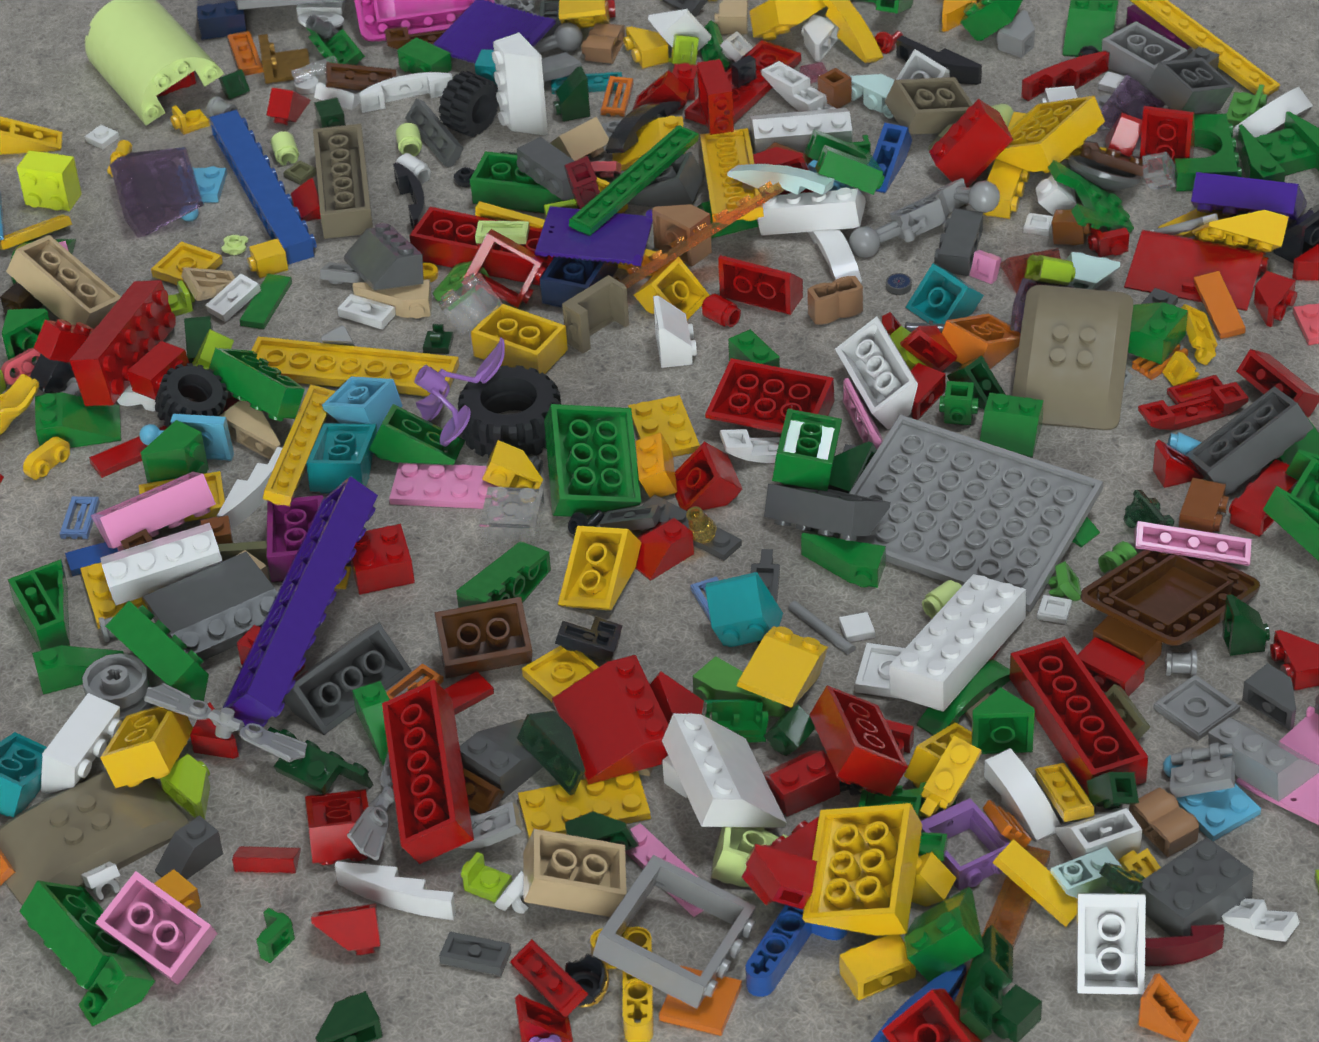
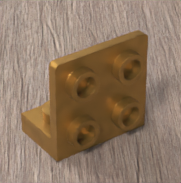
M268 34L258 35L265 84L296 80L306 75L312 76L307 48L275 52L274 42L269 43Z

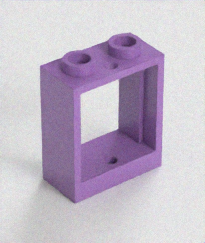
M971 798L921 821V832L947 834V839L971 829L990 851V853L960 866L946 850L945 859L941 862L956 877L953 885L958 891L968 886L975 887L983 879L995 873H1003L992 862L1005 849L1009 841L1001 835Z

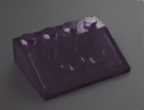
M185 147L132 152L117 158L109 164L124 219L138 238L147 236L204 206L188 151Z

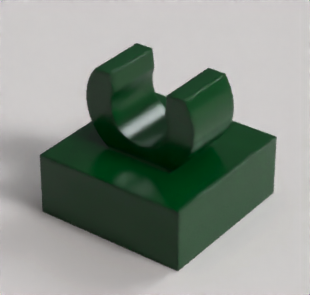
M242 69L219 77L227 99L250 92Z
M433 324V331H427L423 344V353L449 354L454 338L453 332H444L443 324Z

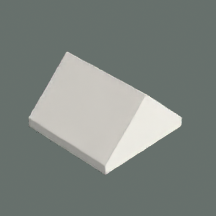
M688 9L648 16V20L672 48L674 35L698 37V50L711 39V35Z
M914 49L896 80L949 77L950 70Z

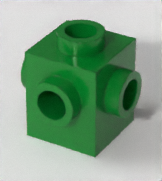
M947 381L945 396H940L939 412H944V423L971 425L972 415L978 414L979 398H974V383Z

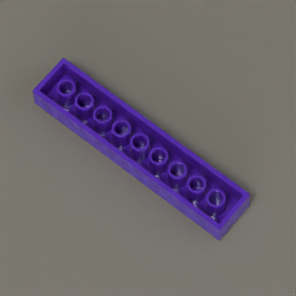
M351 476L322 500L222 707L233 709L235 712L234 718L243 721L245 726L255 723L264 727L269 718L272 716L276 718L283 710L285 703L282 700L291 691L296 682L293 677L306 661V657L303 655L316 639L314 632L323 623L327 615L324 610L334 600L337 594L334 589L346 575L347 570L344 567L354 557L357 550L354 546L366 532L364 524L372 517L376 510V507L373 505L378 495Z

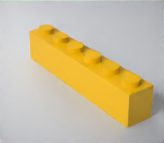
M1013 112L1008 129L1027 113ZM995 159L987 181L997 186L1000 192V201L993 211L983 213V215L1010 219L1012 212H1017L1019 197H1023L1025 183L1029 181L1030 171Z

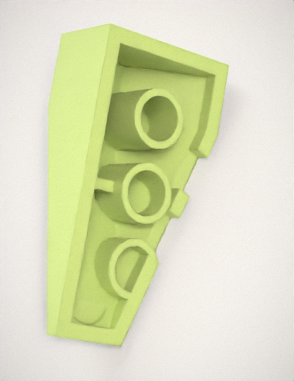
M722 827L713 858L711 878L727 884L749 887L742 879V875L747 868L746 860L755 844L771 845L778 836L764 830L765 827Z

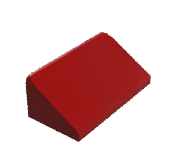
M310 178L291 192L294 207L298 208L301 221L321 219L318 193L314 179Z
M239 846L232 858L234 871L296 873L301 848Z

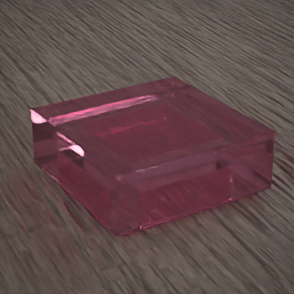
M822 62L800 66V73L809 77L810 83L818 82V76L828 72Z

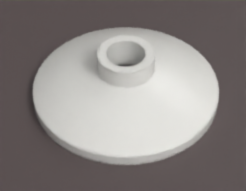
M309 11L298 16V22L303 26H306L308 17L316 15L325 22H331L334 28L344 24V18L341 15L328 11Z

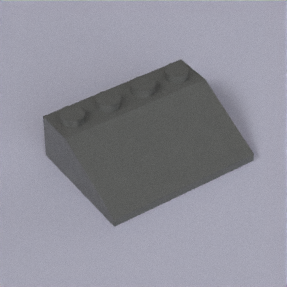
M244 552L143 596L142 599L148 610L155 616L153 620L156 622L159 619L171 630L167 636L171 639L175 634L188 646L184 650L186 653L192 650L204 661L237 646V642L253 625L261 627L273 604L277 591L250 555Z

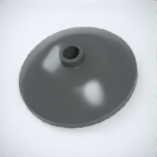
M1071 155L1067 161L1075 173L1103 190L1127 189L1139 184L1141 177L1097 163L1094 160L1079 155Z

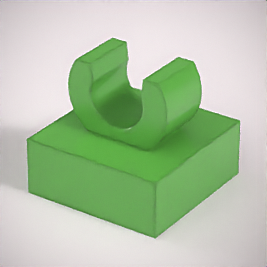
M1065 561L1056 565L1057 576L1051 577L1048 582L1049 586L1054 588L1049 591V594L1059 598H1063L1066 595L1072 601L1080 600L1081 587L1077 575Z

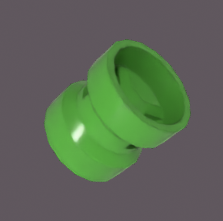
M1119 542L1112 548V551H1107L1099 557V568L1103 573H1106L1138 553L1128 542Z

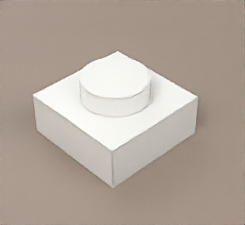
M103 125L96 127L85 136L87 143L100 149H105L119 139L117 131Z

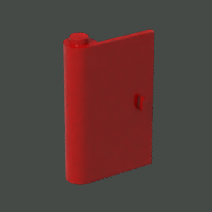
M1142 230L1124 288L1149 293L1154 288L1176 295L1181 299L1202 302L1194 284V277L1219 271L1236 308L1247 311L1257 277H1260L1262 272L1265 273L1268 270L1269 258L1265 257V252Z

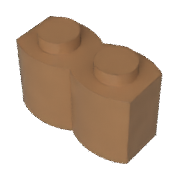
M597 22L590 29L587 39L582 43V54H585V61L613 64L624 44L625 25Z
M856 276L841 277L832 283H820L807 289L808 315L816 325L831 323L838 318L852 317L863 311V286Z
M1159 787L1138 798V804H1129V811L1141 827L1142 833L1167 857L1197 842L1199 823L1193 814L1179 807V803L1173 794Z

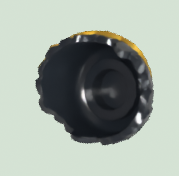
M586 954L580 960L566 963L565 972L589 994L578 1006L581 1008L590 1007L600 1002L605 996L609 984V973L604 961Z

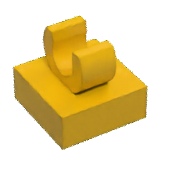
M1175 351L1162 371L1173 386L1194 381L1200 375L1198 372H1195L1197 368L1188 357L1179 351Z

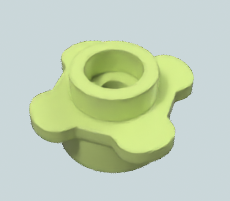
M239 235L225 237L223 239L225 244L221 247L222 251L230 255L243 253L246 250L245 243L248 242V237Z

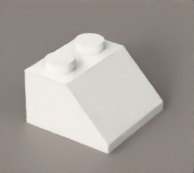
M653 296L655 334L661 368L693 365L692 356H697L696 341L690 340L694 339L692 323L687 324L686 313L660 296Z

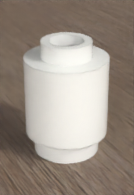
M409 153L403 154L395 162L408 168L417 177L421 185L427 182L431 176L428 165Z

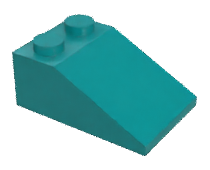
M323 423L306 462L310 492L331 493L350 476L364 486L367 485L373 452L369 451V448L376 436L377 424Z
M16 732L0 741V814L13 818L23 812L41 790L42 754L47 748Z

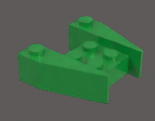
M1290 111L1286 112L1284 129L1260 135L1259 137L1254 138L1242 124L1239 125L1237 150L1246 178L1285 182V176L1312 168H1316L1319 172V128Z
M1299 449L1285 474L1298 480L1291 494L1276 486L1263 511L1319 561V455Z

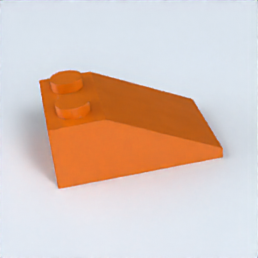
M987 313L946 320L942 334L957 354V359L954 362L964 364L979 356H983L991 369L1019 347L1021 331Z

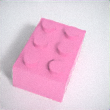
M136 871L96 921V924L105 933L177 985L184 979L218 934L209 923Z

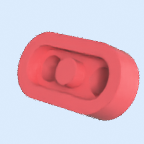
M31 348L6 361L1 367L5 383L12 386L21 374L30 377L35 367L32 364V358L35 356L38 361L41 353ZM12 368H14L15 375L13 377H11L10 370Z

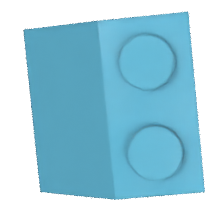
M351 376L322 404L323 410L341 424H377L378 432L391 406L395 404L402 407L403 405L394 379Z

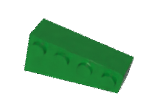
M215 348L209 368L214 371L213 374L215 376L219 375L222 378L221 383H225L226 391L232 392L234 398L250 402L251 408L267 412L268 417L276 421H283L284 418H296L305 388L290 377L280 375L281 371L268 366L269 362L265 359H257V353L254 351Z
M522 541L518 542L456 590L458 608L521 597L523 603L551 571L549 551Z

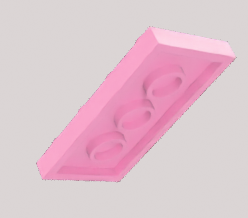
M399 463L389 500L390 505L499 510L504 489L482 480L486 466Z

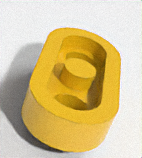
M60 437L49 439L27 456L23 464L24 474L34 480L46 476L50 469L69 458V443Z

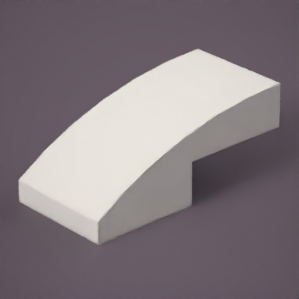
M1244 899L1239 906L1233 907L1222 915L1223 922L1251 935L1285 942L1300 923L1296 912L1269 911L1265 901L1261 899Z

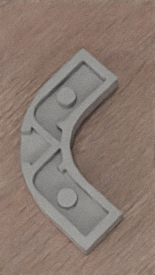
M511 801L486 813L475 816L470 815L474 840L458 848L481 849L522 832L517 805Z

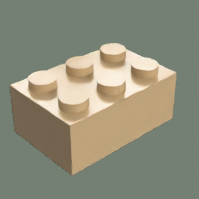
M534 829L523 852V902L611 917L627 894L625 845Z

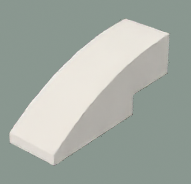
M1010 748L986 759L985 779L1001 795V803L1029 835L1038 842L1055 834V827L1061 824L1054 810L1031 773Z

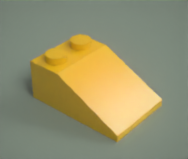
M768 0L749 10L753 38H763L764 41L777 39V35L790 32V28L800 24L826 7V5L821 0Z
M683 116L657 118L645 124L636 131L639 141L625 153H612L613 161L621 163V171L627 170L677 125L683 126Z
M577 526L558 605L611 611L635 570L641 541L629 529Z
M773 626L764 635L739 678L737 687L792 708L820 676L828 647L820 644L815 638L801 637L793 634V631L789 628Z

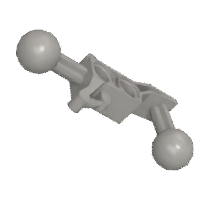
M494 0L496 4L510 6L515 10L518 9L535 15V0ZM571 22L563 23L557 27L554 35L541 39L534 48L539 54L555 48L571 52L581 45L583 35L577 25Z
M960 178L938 188L927 197L890 213L892 222L875 230L866 226L855 229L848 240L850 249L857 257H872L878 252L880 243L896 236L904 239L905 242H910L916 236L944 224L946 221L945 217L953 211V208L957 209L970 203L971 207L978 212L986 213L993 211L1000 201V192L997 186L989 181L977 182L971 188H968L965 185L964 179Z

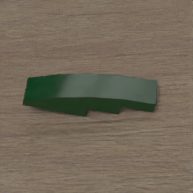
M992 925L986 929L982 937L985 952L974 957L962 994L959 1019L981 1041L992 1034V1015L1002 1008L1003 989L1013 982V946Z

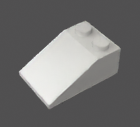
M1078 893L1075 951V986L1077 993H1144L1145 894Z

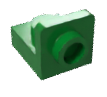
M267 908L263 912L267 928L260 933L256 941L260 958L271 963L295 939L291 919L282 912L278 913Z

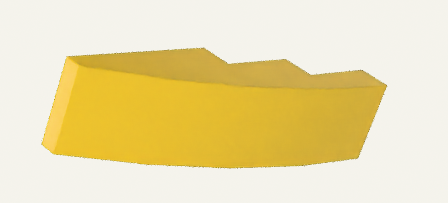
M821 0L828 7L826 16L839 28L837 37L864 63L883 59L873 34L850 0Z

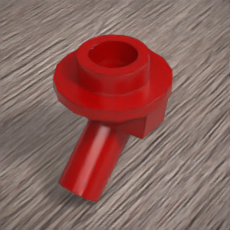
M896 31L893 35L888 32H879L874 38L881 52L888 54L895 49L896 39L903 34L900 31Z

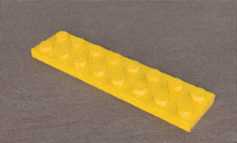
M748 128L710 135V133L700 134L713 223L729 224L734 220L744 219L745 221H753L758 219V217H764L760 189L727 176L728 171L737 165L754 164Z
M259 336L251 350L257 353V359H265L269 362L268 366L279 369L281 371L280 375L288 376L296 383L341 387L351 376L394 379L399 394L428 396L431 394L414 382L417 373L424 365H428L437 372L440 369H444L455 374L459 367V357ZM445 377V380L451 387L454 378Z

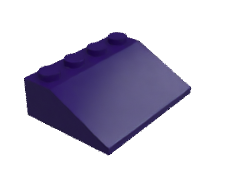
M1196 172L1191 198L1194 208L1203 213H1212V210L1222 211L1224 215L1237 216L1238 213L1248 214L1267 210L1288 216V222L1289 219L1296 220L1307 206V200L1299 184Z

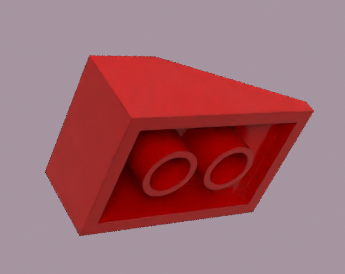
M1144 106L1140 158H1143L1145 160L1144 163L1149 165L1148 169L1174 172L1176 158H1193L1195 143L1194 112Z
M366 789L305 796L312 863L331 865L336 863L337 860H366L369 856L359 853L355 845L347 837V834L364 810L369 807Z

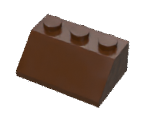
M521 597L434 612L445 679L473 674L476 671L484 672L532 662L533 650Z

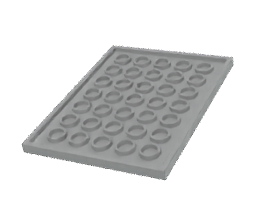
M900 414L849 494L891 502L889 510L870 535L857 536L856 540L857 542L886 546V562L943 582L952 580L961 586L973 574L985 576L1003 583H1010L1026 589V611L1031 612L1055 572V566L1062 560L1102 492L1103 481ZM835 533L834 536H828V535H824V536L833 537V538H839V537H840V534H839V533Z

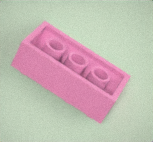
M191 472L95 513L91 517L107 546L112 549L117 547V550L121 551L124 549L120 541L144 529L148 531L152 538L159 534L158 529L168 525L169 529L185 523L184 518L194 514L196 518L209 513V507L216 505L204 474Z

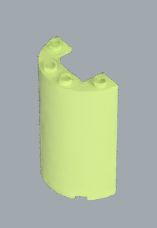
M112 0L97 12L89 24L91 28L88 36L85 37V50L89 61L145 125L165 114L156 96L193 71H196L204 86L209 85L224 75L221 68L156 0Z

